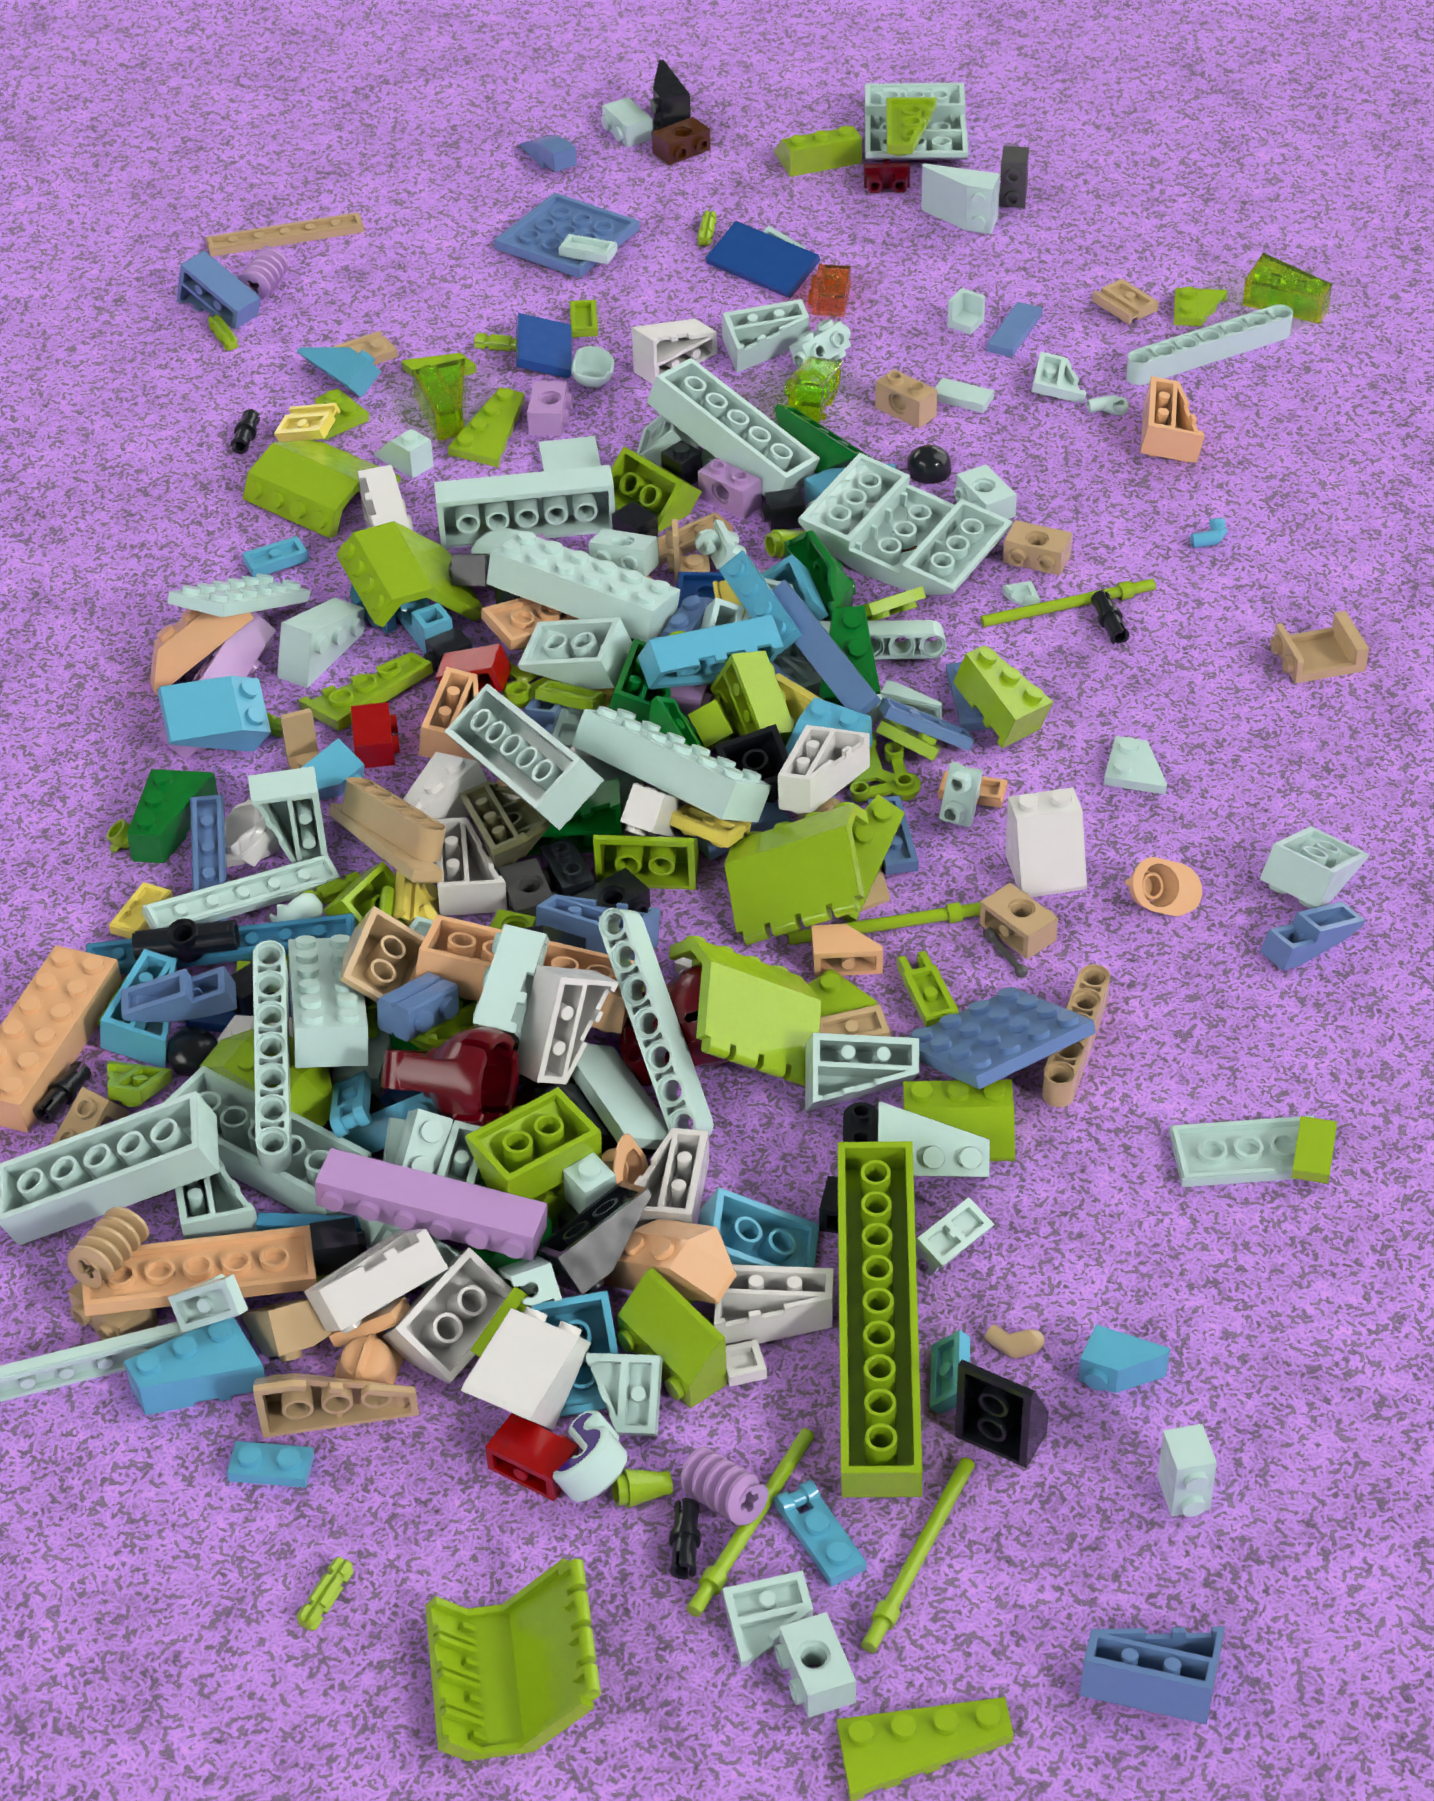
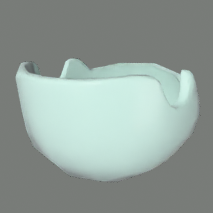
M586 346L579 348L572 362L571 374L577 383L587 388H600L611 379L614 359L608 351L601 347Z
M303 893L294 898L288 905L278 904L277 916L275 917L271 913L269 918L272 922L322 917L323 905L315 894Z

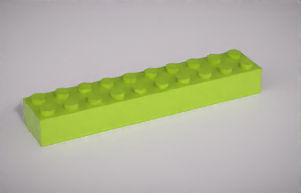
M913 1141L837 1142L842 1498L922 1497L923 1470Z

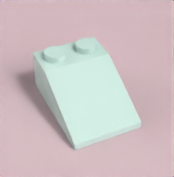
M923 163L921 210L966 231L991 234L998 219L1000 173Z
M620 617L537 622L518 666L520 670L589 689L614 688L625 664L632 641Z
M1310 826L1273 844L1260 880L1268 883L1269 888L1281 894L1288 893L1298 898V902L1303 906L1316 908L1327 905L1333 900L1368 859L1369 854Z

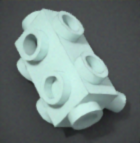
M827 319L818 323V329L815 331H808L797 337L798 341L789 346L793 355V361L798 370L817 373L827 368L826 361L830 359L831 361H836L846 356L845 349L851 346L849 341L851 332L849 328L842 324L841 321L833 322L832 319Z

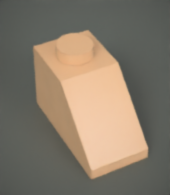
M847 924L811 925L814 977H819L830 968L841 976L883 974L882 945Z

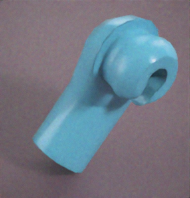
M1213 518L1209 522L1211 529L1206 532L1190 534L1192 547L1213 546L1220 543L1228 531V528L1225 527L1226 520L1224 518Z

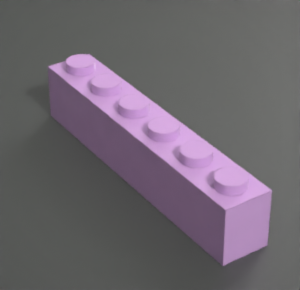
M251 612L254 619L209 654L192 682L225 676H250L261 663L257 660L259 656L262 657L272 646L269 640L276 630L256 612ZM163 725L157 736L168 744L165 725ZM169 745L183 758L187 759L195 752L201 754L207 749Z
M334 1148L330 1149L315 1181L316 1205L324 1207L329 1211H340L360 1216L368 1221L375 1220L391 1224L403 1230L427 1229L428 1233L435 1238L468 1244L476 1249H487L503 1253L508 1257L516 1259L534 1260L547 1227V1203Z

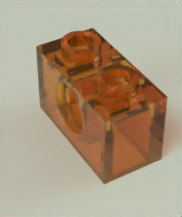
M819 264L817 275L812 274L811 289L808 291V305L812 306V315L845 317L851 289V266Z

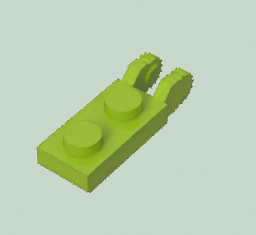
M926 951L917 952L916 961L919 967L917 969H912L905 955L896 958L898 971L925 1027H930L940 1022L943 1016L959 1014V1010L936 964H932Z

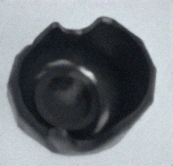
M931 444L919 446L908 455L907 467L910 471V477L914 481L923 484H936L945 481L951 475L949 454L940 446Z
M189 1027L181 1029L170 1039L167 1048V1063L170 1064L177 1075L181 1074L191 1077L200 1069L199 1066L218 1042L215 1036L204 1028Z

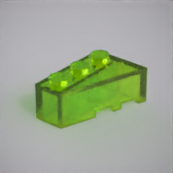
M1263 252L1245 279L1242 306L1261 310L1273 305H1286L1293 310V318L1321 324L1329 311L1332 284Z
M809 357L786 380L784 395L788 396V406L797 408L818 423L821 420L825 421L827 414L823 413L826 405L832 406L840 387L842 361Z
M465 358L436 365H425L412 370L414 396L437 441L457 437L465 428L467 374Z

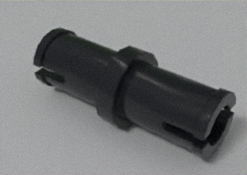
M245 410L241 421L235 426V436L230 445L233 446L232 450L237 454L246 453L250 442L256 437V427L260 421L259 413L256 410Z
M1100 590L1095 592L1091 597V603L1098 613L1099 624L1106 629L1112 644L1115 642L1117 644L1126 642L1130 634L1122 622L1123 615L1120 609L1114 606L1108 591Z
M74 1061L60 1079H56L48 1087L49 1092L33 1109V1113L38 1120H41L47 1113L48 1115L43 1123L50 1124L66 1104H72L76 1099V1092L91 1077V1071L87 1065L84 1064L79 1072H77L82 1062Z
M682 1498V1510L680 1500L674 1503V1528L669 1533V1544L672 1547L670 1573L673 1577L682 1580L688 1579V1568L691 1578L696 1575V1552L701 1545V1533L698 1530L700 1505L691 1498Z

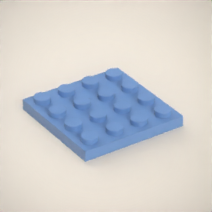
M553 193L495 238L494 247L502 252L581 278L598 263L559 256V246L568 234L616 242L619 247L640 230L639 220Z
M1007 987L999 990L994 997L971 1003L968 1009L959 1012V1014L943 1016L940 1022L930 1027H922L912 1031L911 1035L907 1038H919V1062L970 1086L981 1089L1095 1034L1096 1029L1094 1020L1021 991L1016 987Z

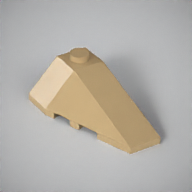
M304 1298L292 1301L286 1300L241 1314L244 1324L264 1356H279L280 1362L303 1357L301 1350L317 1345L335 1332L325 1330L308 1299L305 1300Z
M301 1373L274 1374L269 1377L256 1378L253 1383V1393L263 1438L419 1415L416 1388L414 1386Z

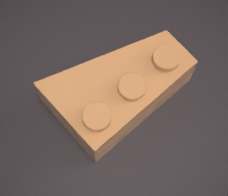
M1151 376L1143 403L1140 453L1152 457L1158 456L1197 463L1205 435L1196 426L1197 418L1188 409L1189 401L1179 381Z
M450 667L446 668L421 726L418 755L432 758L435 752L476 760L444 731L479 693L477 674Z

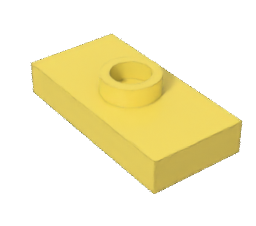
M143 882L110 922V934L131 939L132 933H135V931L149 930L150 927L142 914L143 905L172 898V890Z

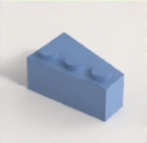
M203 251L181 264L177 302L181 304L188 302L194 305L193 309L198 312L205 310L213 314L211 317L218 314L233 329H237L258 316L261 298L208 253Z
M557 894L536 906V926L545 925L586 938L587 950L607 954L598 923L602 913L609 908L596 906L597 900ZM617 903L616 908L628 910V904ZM649 907L648 913H637L641 915L654 949L658 946L660 908ZM623 919L619 923L620 931L623 928ZM634 951L631 954L630 960H635Z
M1225 1626L1212 1627L1211 1633H1186L1185 1627H1172L1171 1633L1146 1634L1145 1628L1091 1629L1083 1662L1079 1696L1207 1725Z

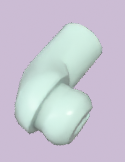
M1109 395L1086 400V408L1089 413L1104 411L1121 416L1128 411L1129 403L1124 397Z

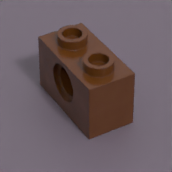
M694 117L652 132V153L668 165L711 150L710 128Z

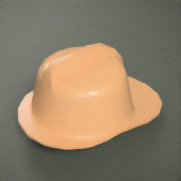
M1148 857L1142 860L1131 874V877L1125 880V885L1129 886L1131 898L1136 904L1150 911L1170 916H1181L1195 910L1202 897V884L1192 868L1182 863L1158 857Z
M629 1133L622 1135L617 1148L609 1149L602 1155V1161L616 1175V1185L621 1181L634 1184L639 1175L643 1176L649 1167L645 1154Z
M384 1331L361 1336L344 1346L335 1369V1377L394 1384L403 1357L382 1338L385 1334Z

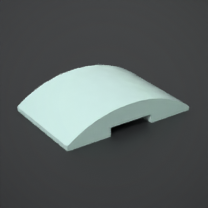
M865 83V160H967L968 139L965 119L964 83ZM886 97H937V107L913 154H906L905 156L887 154Z
M859 453L798 519V523L806 532L813 530L834 557L857 572L906 591L923 586L925 595L954 594L1012 527L1013 523L1011 520L962 498L954 505L909 484L910 475L862 453ZM913 546H918L914 550L901 553V549H909Z

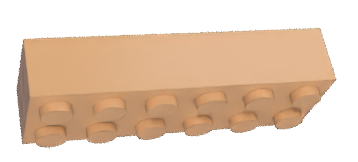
M437 914L419 948L415 979L430 972L440 976L441 980L446 979L456 983L458 996L463 999L480 1000L483 991L484 974L486 968L491 967L495 954L492 953L494 937L497 932L502 933V929ZM549 941L543 966L594 970L616 980L608 954ZM617 986L615 992H609L600 1009L603 1015L599 1023L594 1021L591 1027L607 1033H622L628 1012L619 986Z
M57 945L50 952L0 1025V1126L26 1133L29 1132L37 1119L33 1113L34 1107L49 1092L48 1087L54 1080L60 1079L76 1060L97 1028V1019L105 1011L106 1005L122 982L117 959Z

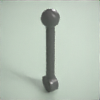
M989 927L983 930L984 937L989 942H992L1015 968L1016 976L1025 977L1028 973V968L1018 963L997 939L993 928Z

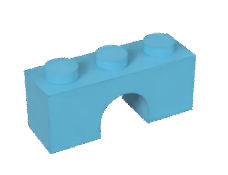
M428 598L401 604L395 612L396 617L424 654L426 653V639L453 629L452 619L441 604L430 605Z

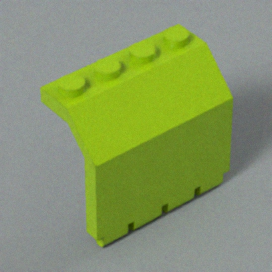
M322 441L274 442L248 471L242 499L327 538H334L338 533L342 510L354 495L360 492L357 471L380 466L360 459L343 450H338V448ZM395 473L397 483H399L401 476Z
M395 521L353 532L348 540L341 545L336 554L371 619L381 627L386 625L401 604L422 598H428L436 603H440L473 621L481 619V608L483 606L471 586L452 585V578L449 576V564L452 561L451 553L445 550L442 545Z
M842 802L835 805L834 809L823 813L811 812L806 814L804 819L795 822H780L775 824L773 829L764 832H749L744 835V838L731 846L724 865L736 933L741 936L743 935L747 945L770 939L769 927H771L772 934L777 937L800 930V918H802L805 927L832 920L831 908H833L836 918L860 911L859 900L865 898L852 826L854 822H858L862 826L869 824L865 810L855 803Z
M687 936L685 940L670 945L669 959L675 961L684 957L692 960L691 967L702 965L696 1038L702 1040V1052L722 1059L727 1058L728 1061L751 1069L755 1068L757 1071L778 1078L783 1077L784 1080L805 1086V1043L812 1033H819L821 999L799 975L788 972L787 968L783 966H771L761 962L758 957L735 953L731 947L713 945L706 942V939L701 936Z
M562 1558L503 1604L467 1609L437 1596L425 1604L438 1751L466 1761L535 1752L594 1709L593 1701L601 1695L598 1666L594 1664L597 1659L593 1629L590 1627L592 1621L588 1593L585 1591L587 1584L583 1560L572 1559L568 1561Z

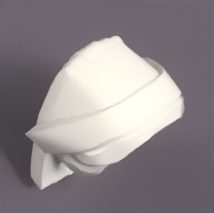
M251 799L236 805L231 813L226 816L227 867L250 864L255 867L261 859L279 850L278 838L272 829L269 830L265 824L264 817L258 808L255 809Z

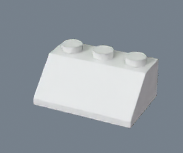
M470 1247L456 1255L447 1264L448 1269L437 1275L410 1305V1309L396 1326L389 1328L382 1336L406 1361L448 1384L454 1380L475 1356L470 1349L512 1290Z

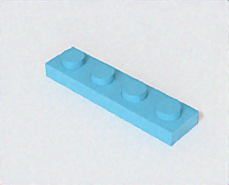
M743 550L719 569L751 618L767 615L773 616L784 645L779 654L802 636V633Z

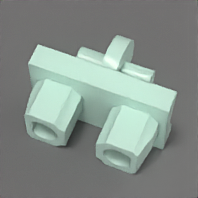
M715 519L713 523L714 530H702L695 537L694 543L700 553L710 555L716 569L719 570L741 550L745 553L747 551L744 546L738 545V534L728 531L723 521Z
M957 762L950 763L939 819L968 828L972 825L977 800L980 796V785L984 770L969 768Z

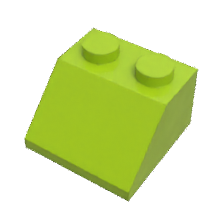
M382 861L365 870L322 911L326 916L353 913L357 926L373 905L379 908L381 889L383 887L390 886L395 890L396 876L386 863ZM402 918L397 919L398 921L404 924V920Z

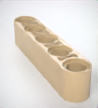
M360 777L347 778L341 809L344 814L413 858L426 862L441 861L446 833L445 825L369 779Z
M1086 965L1080 970L1066 1007L1070 1011L1077 1012L1094 1020L1096 1033L1049 1055L1046 1062L1042 1097L1050 1106L1065 1107L1071 1104L1078 1089L1108 1003L1110 973L1101 965Z

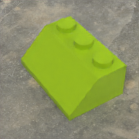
M841 126L838 129L828 131L818 130L812 134L793 135L790 138L781 139L775 147L774 153L788 175L793 177L861 164L862 137L854 126Z
M623 446L611 468L615 509L619 510L634 501L657 515L658 533L672 525L671 519L679 521L688 516L702 493L701 490Z
M619 835L593 836L596 883L627 868L648 888L696 890L699 867L698 839Z
M1012 1079L998 1080L981 1089H977L960 1080L903 1081V1110L989 1139V1162L1015 1161Z
M559 1087L465 1136L466 1143L487 1188L529 1199H534L563 1183V1170L594 1152L602 1160L600 1129Z
M653 1267L647 1270L618 1313L619 1332L617 1333V1338L623 1349L629 1353L633 1351L638 1355H660L663 1358L661 1380L665 1383L668 1393L675 1400L681 1399L691 1409L727 1385L725 1337Z

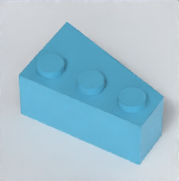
M147 949L143 950L100 1020V1048L151 1065L166 1067L171 1022L125 1021L121 1016V990L176 972L175 958Z
M234 1317L191 1330L124 1361L130 1388L145 1415L195 1406V1402L219 1398V1401L232 1399L233 1395L253 1392L255 1379L265 1377L262 1362Z

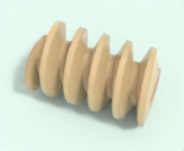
M112 1207L104 1214L103 1218L96 1222L95 1227L91 1228L86 1236L79 1240L77 1246L69 1251L67 1265L70 1272L84 1285L91 1288H100L103 1284L102 1280L107 1281L111 1279L114 1271L122 1267L123 1261L128 1260L132 1252L138 1250L141 1242L148 1239L150 1234L148 1226L135 1212L123 1207Z

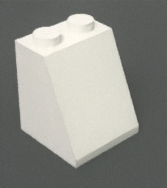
M1073 787L1008 797L1005 855L1018 889L1026 892L1030 897L1087 889L1083 812Z
M527 1306L524 1313L511 1308L464 1382L461 1391L554 1430L591 1342L579 1337L582 1329L560 1321L558 1327H555L545 1322L548 1315Z

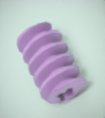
M264 246L238 279L248 288L255 291L260 298H266L287 272L289 267L288 261L275 248Z
M700 1447L694 1450L683 1466L681 1486L684 1492L713 1511H717L736 1525L752 1523L764 1509L768 1499V1488L760 1484L758 1477L753 1473H747L744 1468L736 1466L731 1460H725L722 1455L714 1453L710 1448Z

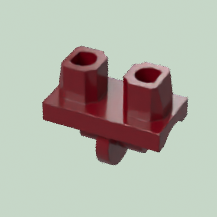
M884 159V163L864 164V189H868L870 193H879L882 191V188H892L896 193H905L906 189L910 188V163H889V159Z

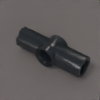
M182 918L174 921L167 928L141 930L132 933L133 955L137 961L143 950L147 949L172 958L177 957L184 963H191L200 959L203 954L238 950L241 938L236 919L195 924L193 920Z

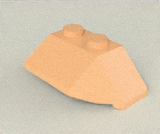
M186 609L181 615L182 619L173 626L169 624L158 632V638L154 640L150 684L154 693L158 696L157 689L160 686L172 685L254 619L252 613L219 617Z
M656 1219L634 1229L613 1272L604 1278L605 1283L603 1285L634 1290L645 1272L653 1267L685 1299L719 1304L737 1274L717 1227Z

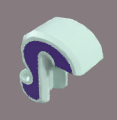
M595 1410L580 1414L569 1427L568 1433L583 1452L571 1457L553 1473V1479L575 1502H585L601 1494L621 1475L627 1463V1451L618 1442L619 1435L602 1414Z

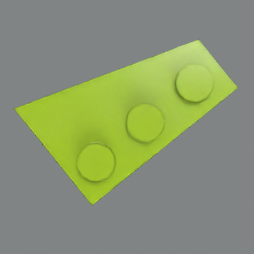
M986 645L965 654L953 680V683L971 708L977 707L984 716L982 722L985 727H992L999 736L997 743L1001 748L1038 731L1042 727L1054 702L1039 687L1034 686L1016 668L1011 667L993 649Z
M766 651L731 654L710 687V690L714 695L720 694L725 703H723L722 708L725 713H732L737 720L735 728L740 736L776 724L786 747L794 730L795 721L790 716L785 703L784 692L778 685L774 666L770 663Z

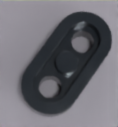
M858 1102L849 1105L843 1113V1142H878V1110L873 1105Z

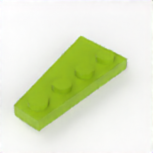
M886 97L887 154L905 156L906 154L914 153L937 107V97Z
M499 387L448 446V455L499 468L502 454L505 453L507 448V441L513 433V426L518 420L524 405L525 393Z
M413 652L407 653L376 666L377 672L373 674L360 673L350 677L351 683L336 689L334 685L322 689L323 695L314 699H310L308 695L298 699L300 710L311 709L314 718L341 731L352 724L351 706L383 703L397 697L398 694L433 673L432 663Z
M879 794L865 808L869 824L862 826L858 822H854L852 826L865 898L859 900L860 911L841 917L847 922L857 921L905 814L904 811Z
M1005 1697L836 1719L850 1801L865 1798V1794L881 1788L886 1790L901 1784L902 1780L923 1772L926 1775L941 1769L942 1765L961 1759L963 1761L1013 1742L1014 1738Z

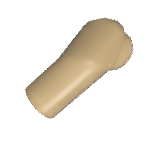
M996 1324L987 1330L984 1337L986 1342L1013 1359L1035 1354L1043 1348L1045 1343L1044 1336L1040 1331L1027 1329L1009 1334Z

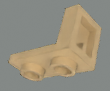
M671 519L672 530H666L667 549L673 548V554H667L668 572H674L675 583L677 582L678 572H710L709 555L692 554L680 556L678 520Z
M309 708L280 716L286 759L290 769L303 767L319 754L313 714Z
M82 1086L51 1144L97 1128L101 1125L102 1121L108 1123L110 1118L115 1120L128 1116L130 1111Z

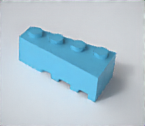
M767 615L675 635L652 638L638 655V660L649 689L713 684L731 654L766 651L768 659L772 663L784 645L773 616Z

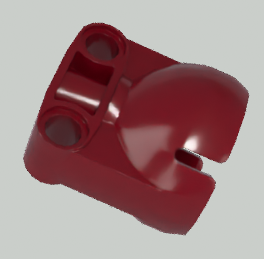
M696 965L683 970L666 984L694 1067L718 1066L730 1061L727 1058L722 1059L702 1052V1040L696 1038L702 965ZM642 991V996L644 998L646 992ZM628 1015L620 1034L622 1058L641 1086H651L653 1084ZM657 1018L654 1019V1023H653V1027H654V1030H655V1031H656V1029H657V1027H658V1019H657ZM668 1050L665 1053L666 1064H668L670 1059Z
M479 1026L458 1032L447 1039L440 1048L435 1047L430 1049V1051L385 1050L381 1087L422 1091L425 1097L432 1099L436 1109L442 1116L452 1118L453 1122L457 1120L483 1127L502 1117L503 1114L509 1113L515 1102L519 1083V1057L517 1052L512 1049L515 1042L510 1035L497 1028Z

